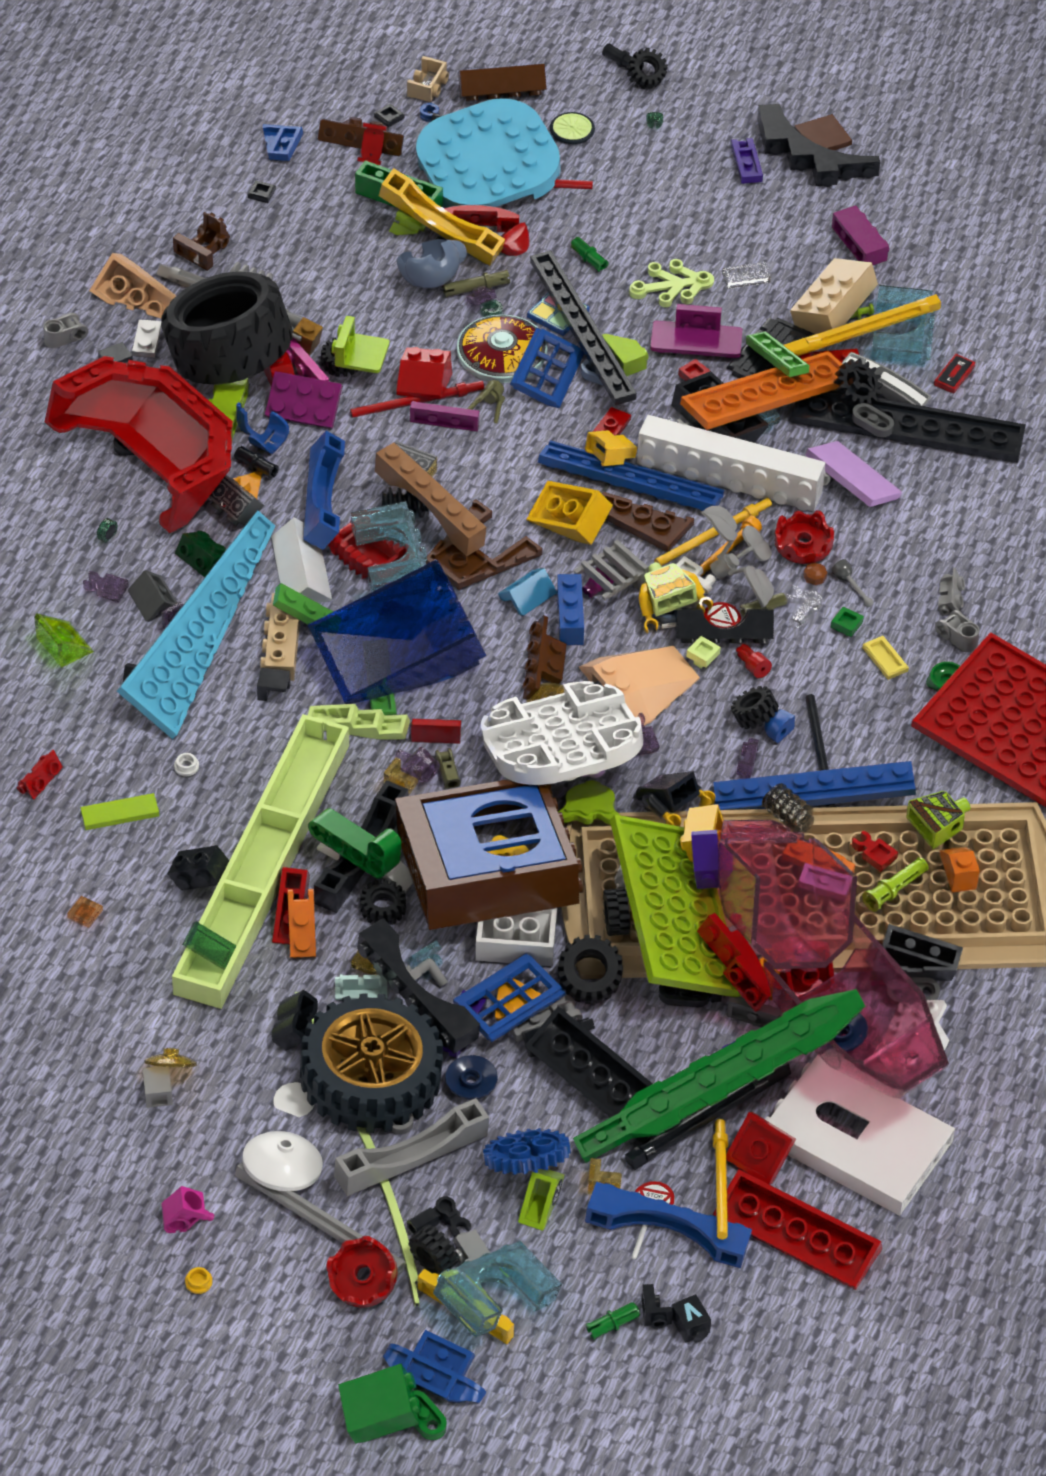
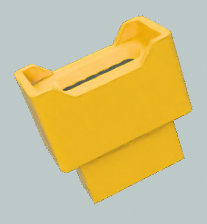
M608 430L587 433L585 451L594 454L604 467L623 465L625 459L636 458L637 446L624 435L614 436Z

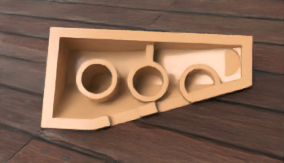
M117 253L111 254L89 290L108 304L122 303L127 305L126 309L134 310L136 307L146 310L147 315L158 318L162 317L165 308L176 297L175 294L124 255Z

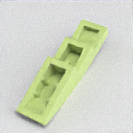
M356 704L310 706L308 716L324 721V731H327L326 724L330 721L348 726L349 735L373 739H405L410 724L407 714L384 716L382 709L358 710Z

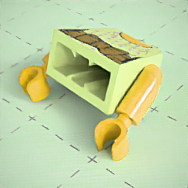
M657 562L652 563L649 566L648 573L644 575L645 583L640 587L638 600L642 616L646 618L644 623V631L646 633H649L648 624H653L656 632L658 630V621L652 617V614H655L656 617L676 610V608L697 601V598L699 600L697 608H700L703 614L705 609L702 604H706L709 610L713 607V601L709 597L704 596L705 591L698 577L694 573L680 569L676 564L672 563L662 567Z

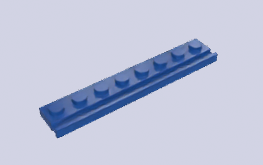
M551 440L541 451L538 458V463L544 464L549 468H558L570 474H579L589 477L594 481L607 482L615 487L628 488L636 493L649 494L657 499H666L676 502L681 506L697 508L700 511L711 506H718L725 491L625 461L623 465L603 467L601 461L594 454Z
M911 761L713 782L716 805L718 804L720 810L786 809L916 795Z

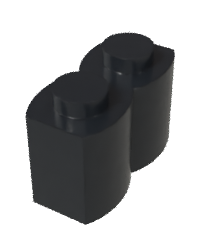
M302 990L282 1000L277 1010L278 1021L272 1029V1042L285 1051L301 1044L308 1023H312V1019L317 1013V998Z

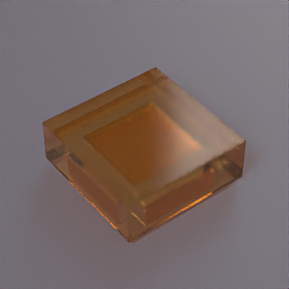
M80 896L68 911L67 916L89 928L103 911V906Z

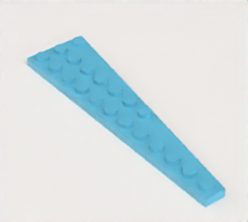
M259 511L250 518L117 690L122 697L171 739L177 736L183 724L187 710L196 696L195 693L204 679L203 676L213 660V655L216 653L237 609V604L243 596L245 587L251 579L253 570L259 562L262 551L265 549L275 528V525Z

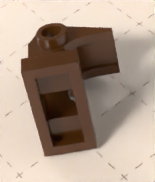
M212 212L210 214L203 213L204 221L199 226L195 238L189 239L180 233L173 237L174 252L207 271L213 267V254L220 248L224 249L228 245L230 238L226 230L227 226L223 223L224 219L221 217L219 219L215 218L216 215ZM205 242L209 244L206 247L201 246Z

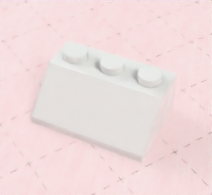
M557 908L479 921L475 961L512 963L527 953L540 966H553Z

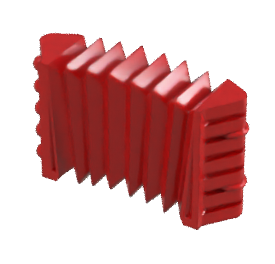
M363 514L354 520H350V523L341 528L335 538L328 544L332 554L335 556L339 555V560L344 559V565L349 564V570L355 569V575L361 574V579L369 577V583L375 581L376 587L393 578L396 573L408 567L417 558L409 546L404 545L400 547V542L394 545V539L389 541V536L383 538V532L379 533V527L376 528V524L370 526V517Z

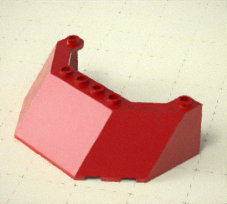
M103 356L53 381L44 422L59 433L68 432L76 427L110 432L168 483L167 489L172 494L171 508L162 512L159 517L160 525L169 533L189 523L230 471L233 421L170 366L160 365V368L146 366L145 362L128 360L127 363L113 361L114 357Z

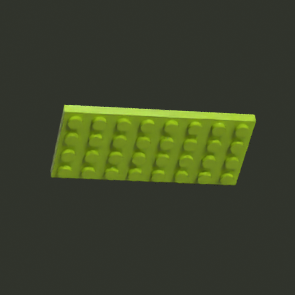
M614 814L610 820L648 982L730 997H740V993L723 974L727 967L697 932L706 918L713 913H716L725 925L726 921L717 888L697 889L694 864L689 861L686 851H683L680 845V837L684 835V827Z

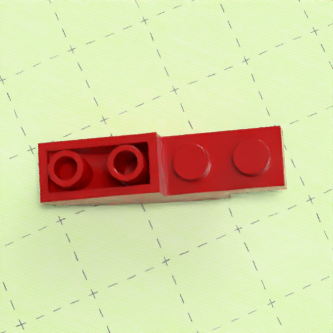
M713 913L706 918L697 932L727 967L723 972L725 977L750 1007L757 1012L771 996L769 983L763 967L738 929L731 932L718 915Z

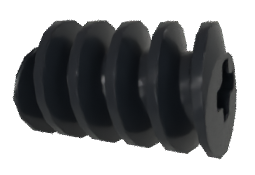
M388 487L386 494L382 491V516H386L388 510H390L392 517H395L398 510L401 517H405L407 511H409L411 518L415 516L416 511H418L420 518L424 517L425 512L429 516V509L410 492L406 491L405 494H402L400 487L397 488L395 494H393L391 487Z

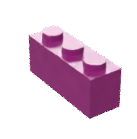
M856 205L833 213L832 229L858 261L871 262L872 265L887 261L890 250L889 244L880 236L876 227L872 226L868 221L865 213L861 212Z

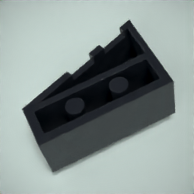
M889 924L884 934L871 980L893 981L896 978L925 977L932 978L935 981H952L958 968L963 947Z

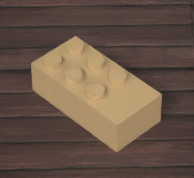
M834 258L790 310L794 325L814 334L845 325L878 285L872 263Z

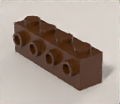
M545 64L461 70L458 72L460 98H465L466 101H477L478 96H487V100L499 99L501 94H508V98L521 97L520 93L529 92V96L542 95L541 91L547 90Z

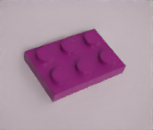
M275 371L265 416L270 417V413L273 411L286 421L333 429L343 386L340 383Z

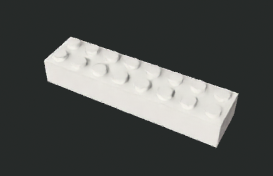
M647 415L639 432L637 464L643 467L661 470L670 475L683 476L691 481H702L713 487L728 488L735 493L750 494L757 499L769 498L777 504L791 505L802 511L809 510L814 512L822 494L826 462Z

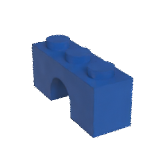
M557 574L559 641L567 645H584L581 574Z

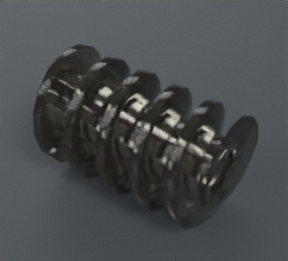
M779 783L775 785L763 797L762 807L766 808L769 813L779 819L793 833L801 835L812 827L814 823L813 807L807 804L805 800L800 799L799 795L794 794L785 784Z

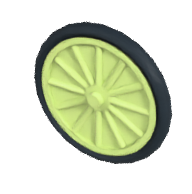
M566 112L556 116L551 121L550 132L560 142L579 144L586 142L593 136L595 125L588 116L582 113Z

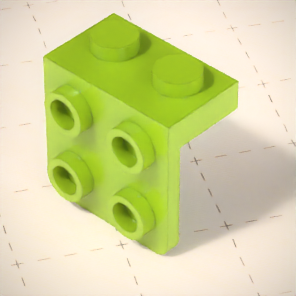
M346 315L343 324H339L338 339L334 340L332 344V353L335 354V366L379 373L390 346V341L386 338L356 334L355 317Z

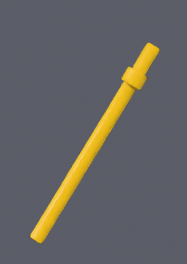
M765 498L756 504L744 507L742 512L732 517L736 524H739L749 516L757 517L759 512L772 506V502L769 498ZM712 527L654 559V562L662 566L714 538L719 533Z
M717 1119L715 1121V1133L713 1134L712 1142L716 1161L717 1238L723 1240L728 1237L726 1149L729 1142L728 1135L726 1134L725 1120Z

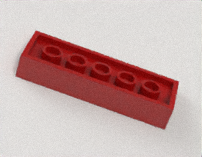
M738 1169L727 1188V1222L739 1223L752 1229L751 1237L855 1290L883 1249L880 1240ZM716 1209L712 1214L713 1216H716Z

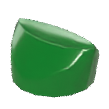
M946 661L937 663L926 680L927 686L939 691L960 665Z

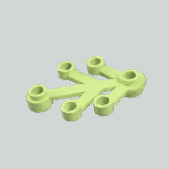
M679 259L671 260L670 272L687 277L682 279L661 270L659 263L652 262L648 265V274L651 277H658L664 281L645 284L639 280L634 281L630 285L629 294L634 299H643L649 292L669 290L667 293L659 295V305L666 308L672 305V301L684 287L692 286L690 289L683 290L680 297L682 303L691 304L700 290H706L713 286L714 276L706 271L694 272L683 267V262Z

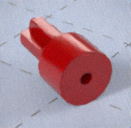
M746 644L736 648L737 656L745 662L746 669L756 678H763L770 672L772 663L762 653L754 652Z

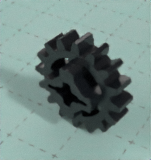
M860 358L856 361L850 359L847 363H843L839 367L840 369L835 372L838 378L834 380V383L839 385L836 392H842L841 399L847 398V405L849 406L853 402L855 406L861 403L872 405L878 400L877 397L882 394L879 389L883 384L878 382L881 375L874 373L877 369L876 367L869 368L868 361L862 364Z

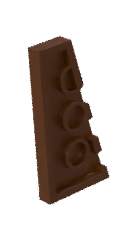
M607 492L602 493L613 505L605 520L666 552L670 551L694 525V518L686 516L684 519L675 516V512L668 510L665 513L653 510V506L648 504L636 505L632 503L631 499Z

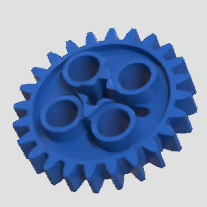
M538 1128L536 1130L527 1129L525 1132L517 1130L516 1134L506 1133V1137L498 1136L497 1140H490V1144L485 1145L483 1154L485 1166H488L489 1170L494 1169V1172L502 1171L503 1174L513 1172V1175H516L517 1173L527 1174L528 1171L538 1173V1169L548 1170V1166L556 1167L557 1163H563L565 1158H569L571 1149L569 1137H565V1133L559 1134L558 1130L551 1132V1129L541 1131V1128Z

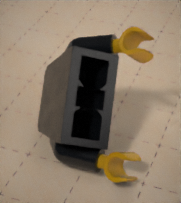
M694 771L659 775L636 790V797L639 801L643 802L646 811L654 812L660 819H665L666 824L679 827L681 826V817L677 814H669V812H675L697 796L700 797V807L714 805L715 794L712 791L701 790L702 787L697 784Z

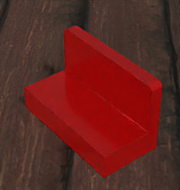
M412 719L411 742L460 744L461 720Z

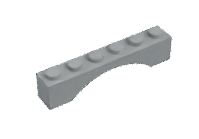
M477 1098L452 1108L435 1124L405 1141L382 1148H357L336 1157L334 1177L346 1196L352 1195L487 1137L490 1117Z

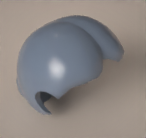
M436 239L422 243L423 253L421 257L414 258L411 251L404 252L398 256L397 266L403 278L411 285L421 288H436L446 284L453 278L459 268V264L467 256V249L458 240Z

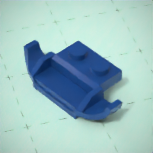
M427 1330L422 1334L414 1351L392 1343L389 1344L383 1355L389 1367L402 1364L407 1373L412 1372L417 1386L442 1397L447 1402L473 1401L480 1403L486 1394L484 1388L465 1377L475 1354Z

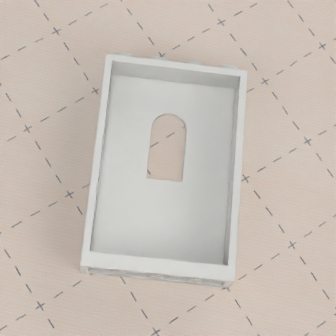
M818 1055L812 1063L808 1062L804 1066L800 1079L792 1082L788 1089V1095L785 1099L781 1098L777 1102L773 1115L765 1118L771 1124L796 1138L788 1156L899 1216L952 1144L955 1132L954 1127ZM826 1102L834 1103L868 1121L869 1124L858 1139H855L820 1120L816 1114L817 1107Z

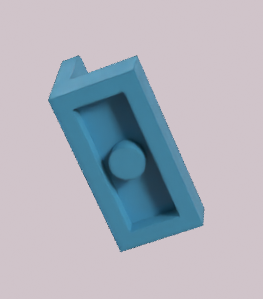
M545 568L530 571L500 591L498 595L503 601L512 600L517 612L523 616L555 595L557 591Z

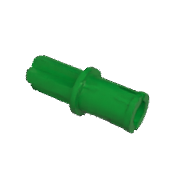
M576 237L571 241V248L582 256L584 262L590 263L598 272L607 268L609 262L596 252L595 247H590L580 237Z
M631 1302L613 1312L608 1310L606 1315L586 1323L585 1326L588 1333L591 1332V1338L595 1340L597 1337L612 1330L618 1331L620 1326L638 1318L640 1311L637 1305Z

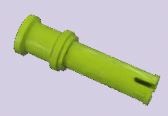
M918 857L890 879H882L874 889L866 890L862 894L866 907L873 912H877L883 903L892 901L896 898L899 890L928 871L927 862L923 858Z

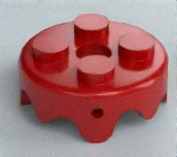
M819 510L814 511L810 515L802 511H796L788 519L781 515L775 530V547L784 558L794 563H816L825 559L830 554L834 542V528L827 525L823 512ZM799 539H807L809 542H800Z
M362 1236L359 1239L343 1242L336 1255L329 1257L326 1264L329 1285L332 1291L343 1302L353 1307L367 1308L381 1303L393 1291L397 1281L398 1270L394 1256L387 1247L370 1236ZM363 1267L370 1268L371 1273L368 1279L358 1280V1271Z

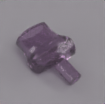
M423 747L417 749L413 754H409L402 749L397 750L395 754L397 759L404 762L400 768L401 773L410 779L428 782L436 775L440 767L439 762L432 758L431 754Z

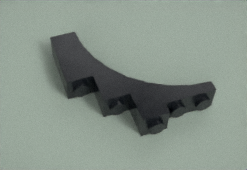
M780 104L758 105L757 121L765 154L778 155L780 153H787L790 170L803 171L812 169L816 186L830 187L837 185L838 179L849 180L858 177L872 178L879 176V156L845 154L825 148L801 135L784 116Z

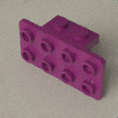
M677 304L675 322L659 320L653 322L650 349L660 353L668 352L683 355L693 354L739 358L741 356L743 329L741 327L721 325L722 307Z

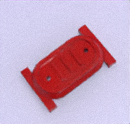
M363 122V127L367 128L363 135L362 157H358L357 161H368L381 165L382 161H379L383 147V131L387 130V126Z

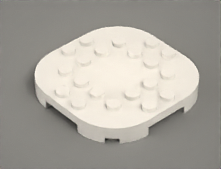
M592 681L563 684L564 693L524 704H521L517 697L500 702L491 708L490 716H483L481 729L484 746L498 771L505 778L521 784L544 785L561 781H572L577 777L588 774H598L600 771L614 768L631 760L643 746L641 720L639 717H634L625 703L623 692L609 684H605L603 688Z

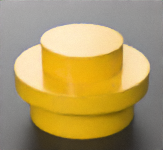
M202 1267L191 1269L185 1277L186 1288L194 1294L207 1292L213 1283L211 1274Z

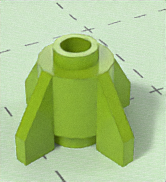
M399 209L395 218L399 223L394 221L389 232L395 235L418 234L419 230L424 232L426 226Z

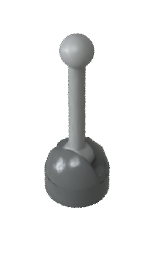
M842 559L835 563L831 569L832 573L839 580L847 579L864 600V605L871 607L873 600L868 598L852 579V567L846 559Z

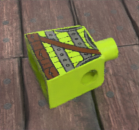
M940 791L908 801L906 818L930 847L935 849L962 830L965 818L964 813L970 811L971 807L965 797L954 801L946 791Z

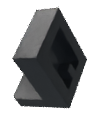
M643 1284L641 1302L644 1326L660 1329L672 1324L673 1308L660 1307V1296L655 1295L654 1285Z

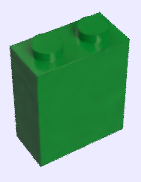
M402 1364L338 1384L347 1432L355 1444L367 1442L420 1424L418 1413L421 1412V1406L412 1390L416 1388L415 1379L412 1372L407 1373Z

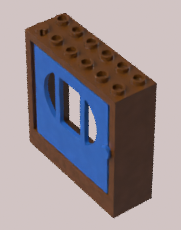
M506 779L395 798L397 834L401 839V850L429 930L580 904L579 893H583L581 878H579V873H582V863L580 858H576L574 842L570 843L568 827H564L562 812H558L556 797L552 798L550 784L528 785ZM532 817L538 834L479 843L474 827ZM539 843L532 850L515 856H499L486 852Z

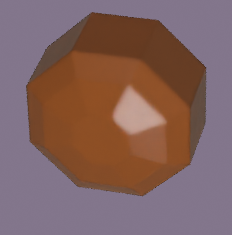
M811 563L807 564L803 576L807 583L819 585L824 583L828 572L824 565Z

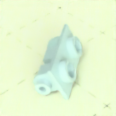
M340 974V977H335V1000H342L346 996H350L351 1000L358 999L359 994L368 993L369 998H377L378 994H386L385 999H387V980L384 976L363 975V977H358V975Z

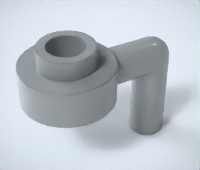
M431 958L424 960L414 968H411L410 965L406 966L407 971L414 980L429 971L439 988L448 982Z

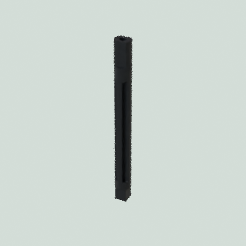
M787 1062L776 1068L770 1075L760 1080H754L735 1090L722 1101L700 1109L681 1120L676 1126L642 1143L625 1154L626 1162L634 1170L643 1166L664 1150L790 1075L789 1063Z

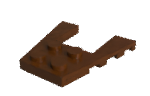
M477 499L472 502V506L468 511L484 524L492 518V510ZM446 536L427 555L425 565L460 590L541 556L543 548L525 536L494 559H491L479 549L466 557Z

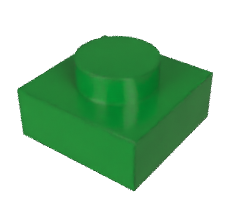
M843 606L831 621L830 628L852 637L862 625L864 616Z

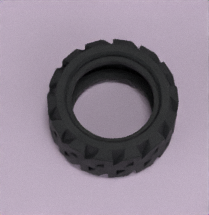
M235 271L202 279L180 292L170 302V305L165 308L161 317V328L178 373L185 379L201 384L219 385L233 383L264 371L286 352L293 337V329L277 284L269 277L259 273Z

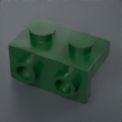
M197 531L182 534L175 554L205 577L226 551V548L213 541L208 533Z

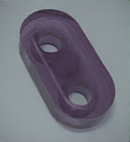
M749 738L748 742H743L741 756L744 757V760L738 761L736 775H741L740 779L752 777L759 748V739Z

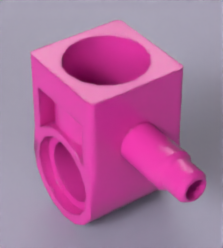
M181 1186L162 1202L163 1226L167 1233H176V1230L186 1232L200 1219L204 1221H212L214 1219V1214L205 1210L203 1192Z

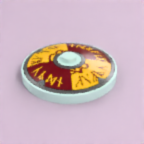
M491 315L477 319L465 327L459 335L457 341L458 359L464 369L479 379L510 383L534 331L538 327L528 320L512 315ZM544 341L539 351L547 354V342ZM536 357L532 367L539 370L545 360ZM529 372L527 378L532 376L533 374Z

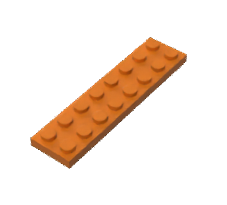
M829 351L802 359L810 365L809 373L788 377L775 367L682 396L680 404L706 430L837 389L839 385L834 383V380L838 378L835 372L840 369L839 367L842 363Z

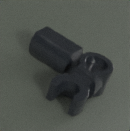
M443 1196L436 1201L434 1208L429 1207L409 1219L407 1227L415 1235L424 1226L432 1225V1227H435L442 1220L445 1225L448 1224L451 1227L450 1232L453 1237H456L460 1234L457 1229L458 1226H463L467 1231H470L471 1223L468 1219L460 1217L456 1203L451 1197Z

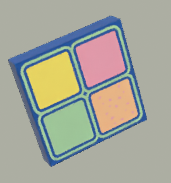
M549 293L527 312V318L562 336L570 330ZM584 304L585 308L589 312L590 306Z

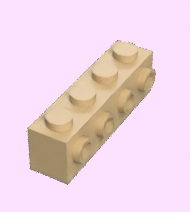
M272 593L271 603L266 605V617L270 618L264 624V635H268V637L263 639L262 653H266V657H261L260 670L261 668L290 671V681H294L300 620L273 606L275 593Z

